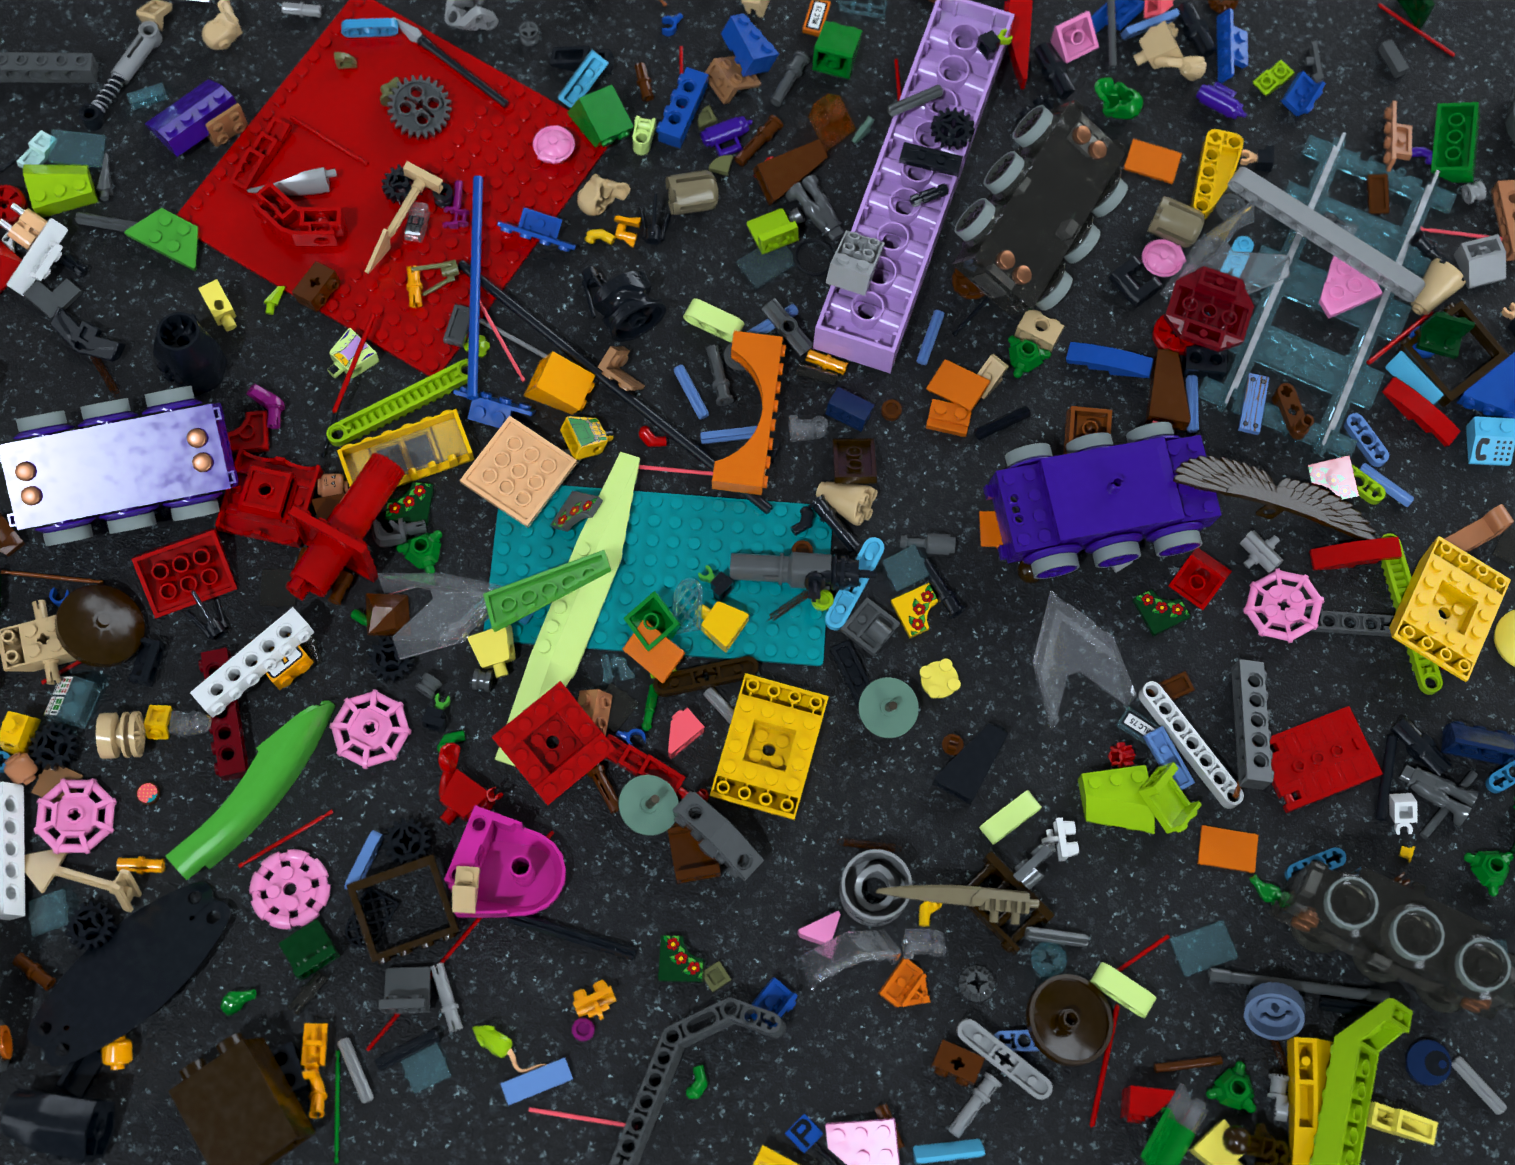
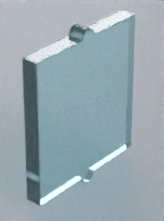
M915 544L882 561L888 573L887 578L891 579L896 592L930 576L924 564L925 559L920 556Z
M60 889L29 901V921H31L32 936L35 937L69 924L67 912L69 905L66 901L65 889Z
M438 1043L401 1061L406 1073L404 1077L409 1080L414 1094L452 1077L445 1062L446 1057L442 1055Z

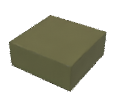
M720 961L704 970V981L712 993L731 981Z

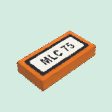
M811 0L802 33L819 37L831 6L830 1Z

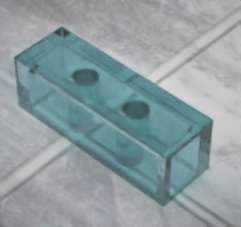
M163 83L127 93L133 110L168 99Z

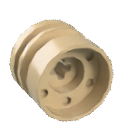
M133 711L131 714L123 712L121 718H119L116 712L99 714L96 723V745L100 758L116 759L120 756L121 751L125 758H129L132 755L134 757H141L143 755L146 732L143 716L140 711Z

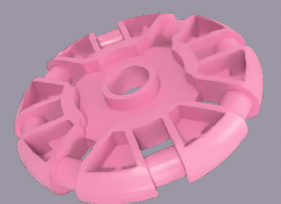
M289 849L285 853L276 852L260 863L262 866L252 876L249 894H252V907L262 921H268L269 925L275 928L292 929V927L299 925L303 927L320 915V910L323 906H326L330 896V884H328L327 880L329 877L328 872L318 858L314 859L310 856V853L302 850ZM290 861L291 867H283L282 862ZM304 864L309 866L307 872L302 870ZM268 871L274 873L270 880L264 878ZM318 880L319 886L313 888L312 881ZM289 884L296 885V892L293 895L285 894V887ZM261 892H266L268 898L262 899ZM311 898H312V899L315 900L316 902H315L314 905L310 908V907H308L307 905H308V903L310 902V900H311ZM274 907L280 910L276 915L271 913ZM298 910V917L291 918L290 912Z

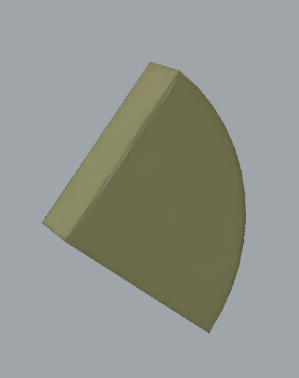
M334 52L337 69L357 68V61L353 56L347 53Z
M710 105L704 107L698 117L699 131L717 124V119Z
M724 155L716 158L710 164L709 171L728 176L733 156Z

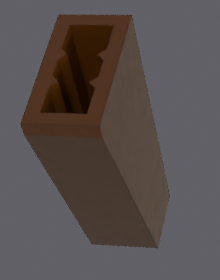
M820 139L755 166L753 172L769 206L773 205L793 185L804 179L828 157L827 148L821 143Z
M1158 349L1154 356L1145 424H1151L1153 420L1169 422L1173 429L1186 431L1190 424V414L1179 354L1170 349Z

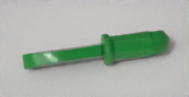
M653 684L649 687L646 708L644 709V720L641 724L644 731L651 729L653 713H655L658 695L654 691Z

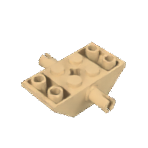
M38 600L39 604H37V601L32 602L35 620L0 629L1 659L4 671L34 672L45 669L47 684L53 685L55 684L54 680H56V683L61 682L58 665L73 662L76 659L65 651L57 638L55 631L56 615L48 617L46 601Z

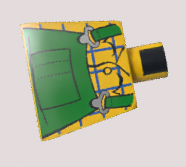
M568 416L560 429L572 457L576 460L601 454L607 442L613 440V431L611 429H603L596 418Z

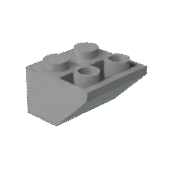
M1499 234L1461 243L1453 254L1463 274V278L1466 280L1468 289L1506 279V250Z

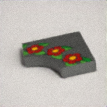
M572 491L550 525L554 529L568 532L580 520L592 518L603 500L599 496Z

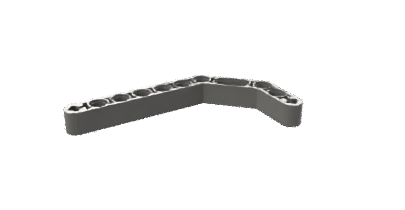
M726 998L664 1029L609 1165H639L686 1047L734 1024L772 1038H778L786 1031L785 1022L773 1012L734 998ZM737 1006L736 1012L733 1015H728L729 1008ZM753 1013H757V1019L754 1022L749 1023L748 1019L750 1015ZM711 1016H716L714 1024L696 1033H691L693 1025ZM765 1020L771 1024L777 1023V1027L770 1028L765 1023ZM674 1034H679L678 1040L675 1043H671V1037ZM666 1055H670V1061L662 1065V1059ZM661 1077V1083L654 1087L653 1082L655 1078ZM652 1098L653 1103L651 1107L645 1109L646 1100ZM643 1120V1128L636 1131V1124ZM634 1142V1150L631 1153H628L627 1146L630 1143ZM625 1156V1157L629 1158L630 1160L627 1161V1160L623 1159V1157Z

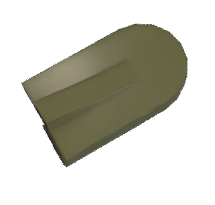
M398 76L380 87L382 93L380 102L383 106H387V102H392L388 99V95H394L392 87L398 89L397 82H400Z

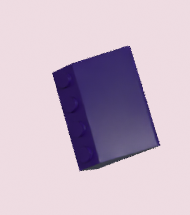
M208 79L146 122L145 125L178 157L207 137L209 133L205 124L235 105L236 101L233 95L222 85Z

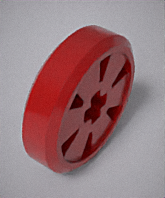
M0 185V219L13 226L19 221L20 215L10 209L11 205L16 203L26 210L28 203L24 194L18 188L11 185ZM6 204L7 208L3 209L2 205Z
M1164 315L1156 321L1152 337L1158 349H1170L1173 352H1177L1180 356L1183 355L1186 346L1195 345L1171 334L1173 330L1165 321Z

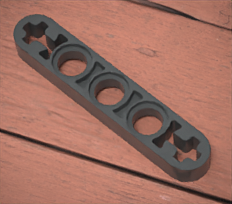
M1305 610L1304 616L1310 618L1312 610ZM1320 611L1317 623L1318 628L1311 631L1392 637L1389 629L1390 626H1383L1381 628V625H1388L1392 622L1394 616ZM1324 617H1330L1333 620L1334 624L1332 627H1328L1323 623ZM1344 619H1352L1355 624L1354 628L1346 627ZM1372 620L1376 625L1375 629H1368L1365 626V621ZM1297 622L1298 627L1304 625L1302 622Z

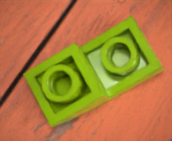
M1280 60L1270 70L1264 71L1252 84L1265 96H1268L1293 77L1295 72Z

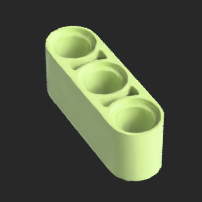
M699 299L691 301L683 316L688 323L731 343L734 331H741L745 325L740 318Z
M1027 790L989 818L979 828L994 845L1042 807Z
M1101 962L1090 980L1101 992L1142 1018L1147 1016L1156 1000L1152 993Z

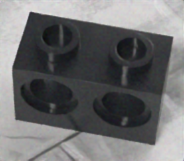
M1197 345L1186 346L1182 355L1183 377L1187 378L1188 375H1196L1198 379L1223 380L1227 373V350L1217 352L1208 348H1201ZM1190 359H1195L1198 363H1194ZM1211 361H1216L1218 365L1213 364Z
M291 1041L271 1050L276 1061L280 1055H287V1062L279 1067L286 1078L290 1075L295 1076V1083L291 1086L294 1094L310 1087L309 1079H304L302 1071H305V1068L301 1065V1057L295 1043Z

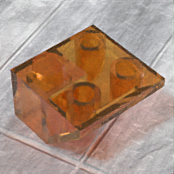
M827 94L813 104L808 118L821 143L826 146L827 151L856 130L839 95Z

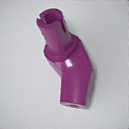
M253 384L246 394L268 410L267 427L270 428L271 426V429H279L281 412L285 409L284 402L263 387Z

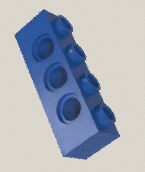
M686 67L684 74H680L677 90L674 89L672 91L671 103L666 105L663 113L664 119L662 122L659 121L656 128L659 142L681 148L708 87L709 74Z

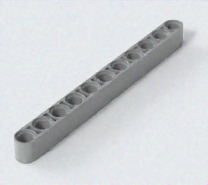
M1240 167L1228 182V187L1234 193L1239 194L1242 198L1407 302H1414L1425 287V282L1419 276L1248 168Z

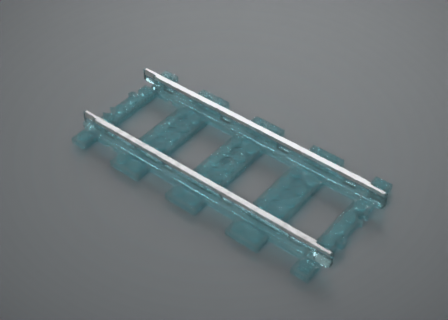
M1343 131L1340 138H1335L1332 143L1309 135L1301 154L1319 161L1308 188L1289 181L1285 192L1324 217L1327 212L1335 214L1340 220L1345 222L1344 230L1423 278L1430 259L1423 257L1416 247H1412L1409 244V241L1415 233L1421 231L1430 207L1448 214L1457 194L1437 186L1440 170H1436L1431 181L1423 188L1421 187L1423 180L1411 175L1404 177L1406 175L1404 168L1400 167L1396 172L1392 168L1388 172L1386 171V165L1374 161L1372 156L1367 161H1363L1360 158L1361 152L1355 153L1345 149L1347 133ZM1340 169L1366 180L1367 175L1388 174L1389 190L1412 199L1401 227L1327 197L1326 193L1336 170ZM1290 228L1281 252L1264 245L1261 246L1246 281L1265 289L1253 317L1250 319L1244 341L1239 346L1226 349L1235 353L1236 356L1224 384L1205 376L1199 388L1198 397L1216 404L1217 410L1220 412L1224 411L1230 397L1235 398L1231 411L1241 415L1244 392L1242 391L1248 374L1251 372L1254 363L1257 362L1332 394L1320 425L1314 422L1305 437L1301 440L1295 439V442L1302 441L1312 445L1313 452L1320 456H1323L1327 450L1328 453L1338 457L1350 455L1351 459L1358 441L1339 433L1351 403L1370 410L1385 375L1384 372L1367 366L1366 361L1370 357L1378 336L1392 341L1401 334L1412 307L1394 300L1395 294L1379 285L1383 292L1381 297L1334 316L1339 320L1359 327L1348 357L1272 326V320L1283 296L1325 313L1319 304V299L1328 272L1298 260L1307 238ZM1265 402L1262 424L1281 432L1283 437H1286L1289 431L1286 428L1279 407Z

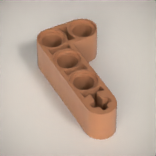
M1503 504L1490 510L1483 518L1448 536L1445 540L1468 553L1503 533L1515 521Z

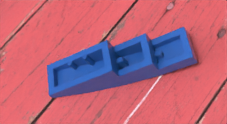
M1070 342L1066 357L1067 364L1087 365L1088 369L1109 371L1110 375L1150 378L1154 362L1153 358L1133 352Z

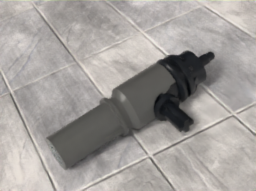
M793 552L790 556H784V553H780V556L731 553L730 578L732 580L779 582V585L788 583L791 588H806L808 590V599H812V602L820 599L821 591L830 590V586L833 591H835V586H839V590H844L848 587H858V578H876V571L859 569V560L850 559L846 555H841V559H837V554H834L832 557V554Z

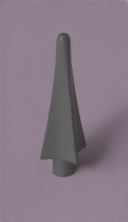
M108 153L104 154L102 170L96 188L100 192L102 201H108L109 195L114 196Z

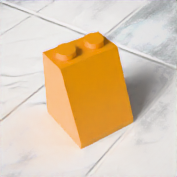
M552 351L539 361L524 396L573 415L578 411H582L587 402L585 397L587 393L589 394L595 385L593 382L595 375Z

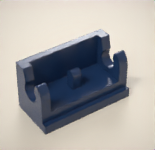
M838 387L828 402L825 414L862 432L871 416L870 413L874 408V404Z

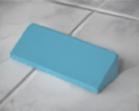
M592 49L558 95V99L571 108L578 98L586 95L609 62Z
M1400 351L1386 365L1385 368L1393 377L1398 378L1413 388L1433 405L1437 404L1443 397V393L1403 351Z
M980 1139L919 1145L912 1148L914 1164L976 1158L985 1155Z

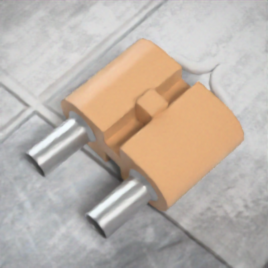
M13 203L10 209L20 215L19 221L12 226L5 220L0 219V226L8 231V237L29 250L48 221L30 208L24 210L16 203Z

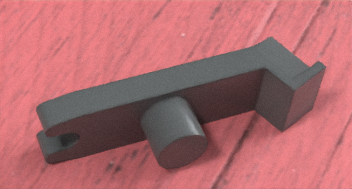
M1311 41V45H1309L1310 57H1305L1304 63L1305 66H1312L1314 75H1312L1311 79L1315 83H1319L1325 77L1322 73L1317 42Z

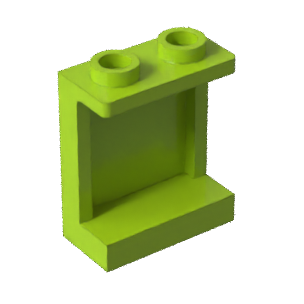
M1174 762L1157 767L1138 791L1167 834L1175 831L1179 833L1188 827V822L1198 814L1197 810L1202 805L1200 801L1190 803L1173 779V775L1178 770Z

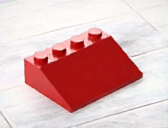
M216 527L134 555L131 559L155 619L197 604L191 594L192 590L196 592L203 602L238 589Z

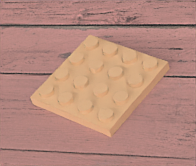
M509 416L462 476L460 483L529 528L578 462L575 458Z

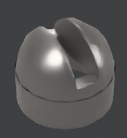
M796 207L789 213L790 222L795 221L798 225L806 221L799 207Z

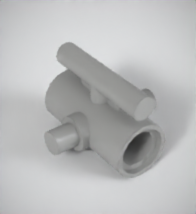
M1254 530L1250 531L1240 542V545L1249 553L1248 559L1243 564L1250 569L1254 564L1257 565L1259 563L1269 574L1273 572L1284 561L1274 551L1275 545L1280 542L1279 538L1274 535L1269 540L1266 539L1264 541Z

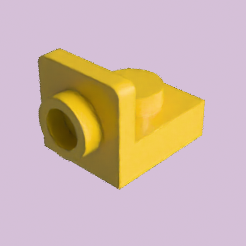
M149 705L144 721V728L148 739H169L168 725L172 715L171 706Z

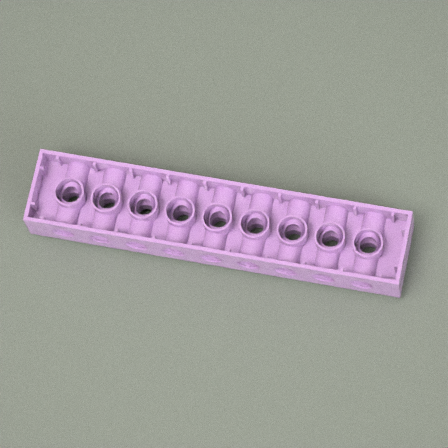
M936 0L900 100L935 85L941 86L943 95L893 116L851 232H856L859 235L884 242L882 253L865 296L833 285L830 286L815 327L813 349L891 373L1007 46L999 45L994 58L987 61L976 47L980 35L991 30L998 35L1002 29H1007L1004 37L1008 38L1015 14L970 0ZM947 107L950 111H953L955 107H957V112L965 110L964 115L970 114V121H974L973 128H975L971 142L967 141L966 147L960 145L959 150H956L955 146L948 150L947 145L941 148V142L935 143V136H931L932 129L930 127L934 115L938 116L940 110L945 113ZM904 142L963 156L958 177L899 163ZM943 183L947 185L948 195L938 196V199L924 204L921 202V205L916 207L911 205L909 200L911 195L916 193L919 195L921 191L932 187L938 188L937 186Z

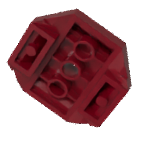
M1202 266L1176 280L1164 319L1179 339L1220 352L1243 343L1254 305L1242 279Z

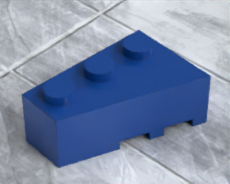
M744 13L731 16L721 32L729 50L733 51L736 56L734 59L736 64L740 63L743 69L741 72L743 77L769 71L779 55L774 46L768 42L762 35V32L754 26L749 17Z

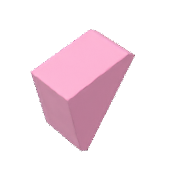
M839 911L799 929L798 936L829 948L840 918Z

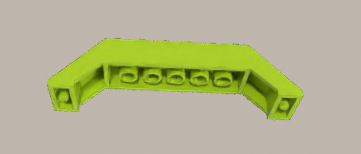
M1394 998L1386 999L1334 1037V1043L1330 1048V1065L1326 1070V1086L1322 1092V1108L1318 1114V1130L1314 1136V1152L1309 1165H1360L1379 1052L1401 1034L1409 1033L1413 1011Z

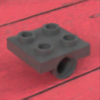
M867 597L841 627L840 631L874 657L900 626V622Z
M1051 843L1046 845L1040 844L1031 852L1033 857L1030 860L1026 858L1014 868L1017 872L1013 876L1031 890L1045 877L1038 866L1056 849Z

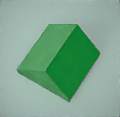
M656 591L652 592L623 618L648 652L665 637L670 640L673 639L681 625ZM648 620L654 627H649L646 621ZM642 621L647 629H658L662 633L650 645L637 629Z

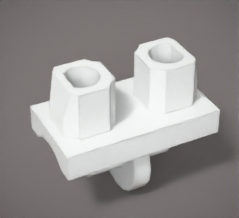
M1056 818V821L1053 822L1055 836H1053V829L1046 830L1047 837L1041 839V842L1044 845L1051 843L1054 848L1056 844L1058 860L1065 861L1068 857L1078 855L1079 853L1078 843H1067L1065 836L1076 833L1075 822Z

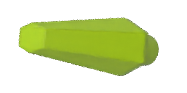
M278 286L264 301V304H267L266 314L274 315V308L278 306L285 286Z

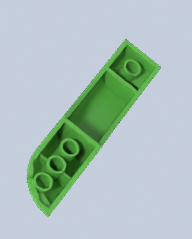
M322 701L320 703L321 706L312 705L306 708L256 748L258 753L252 764L226 801L200 828L165 856L186 880L198 873L203 866L209 869L214 867L242 843L277 806L294 784L316 749L334 711L335 704L332 701Z

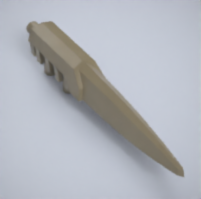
M911 885L879 888L876 891L879 894L906 899L971 907L979 906V910L990 911L989 922L998 923L999 912L1011 913V924L1020 925V914H1029L1030 908L1039 907V900L1030 899V894L1026 891L976 886Z

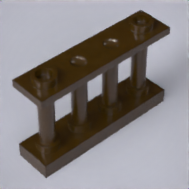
M992 851L983 859L985 868L966 885L978 887L990 874L993 875L995 873L1001 879L996 889L1026 891L1030 894V899H1038L1031 890L1013 876L1014 873ZM1039 900L1038 908H1030L1032 916L1009 937L1000 927L1011 918V913L1003 912L999 916L998 923L989 922L990 917L984 912L985 910H979V906H967L1001 941V947L1010 954L1012 952L1014 955L1020 950L1016 944L1024 937L1026 927H1034L1038 922H1043L1046 925L1055 916Z

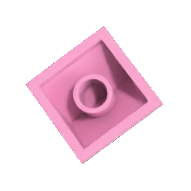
M1089 11L1054 27L1051 44L1065 63L1099 48Z

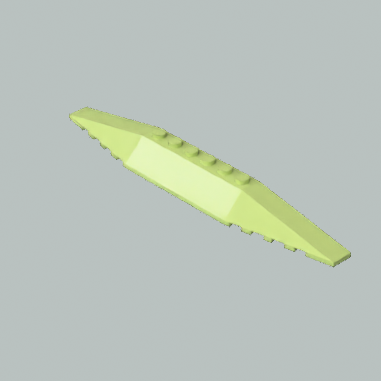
M620 452L600 492L599 497L603 502L594 516L587 519L569 559V562L605 550L612 571L551 603L531 652L507 724L550 690L557 682L561 681L566 687L570 679H573L622 560L626 528L629 522L634 485L636 484L640 463L639 457ZM499 747L495 760L516 767Z

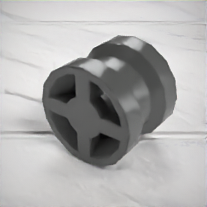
M532 21L524 22L519 27L522 44L530 47L535 46L540 38L538 26Z
M476 668L472 679V690L480 688L484 689L485 692H490L493 682V671L483 672L481 669Z
M424 673L422 681L417 683L415 688L426 697L433 699L436 689L440 688L442 683L432 675Z

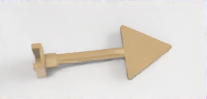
M408 161L403 167L404 176L414 180L411 185L412 189L395 215L388 230L383 229L366 267V273L369 274L391 248V237L397 232L419 193H422L424 188L427 187L440 194L444 188L441 185L442 179Z
M52 849L25 855V873L40 893L45 892L54 876H59L108 890L110 893L115 894L122 909L127 912L133 911L130 903L133 897L140 898L142 895L129 870L121 869L116 879L110 881L61 867L68 853L57 855L53 853Z

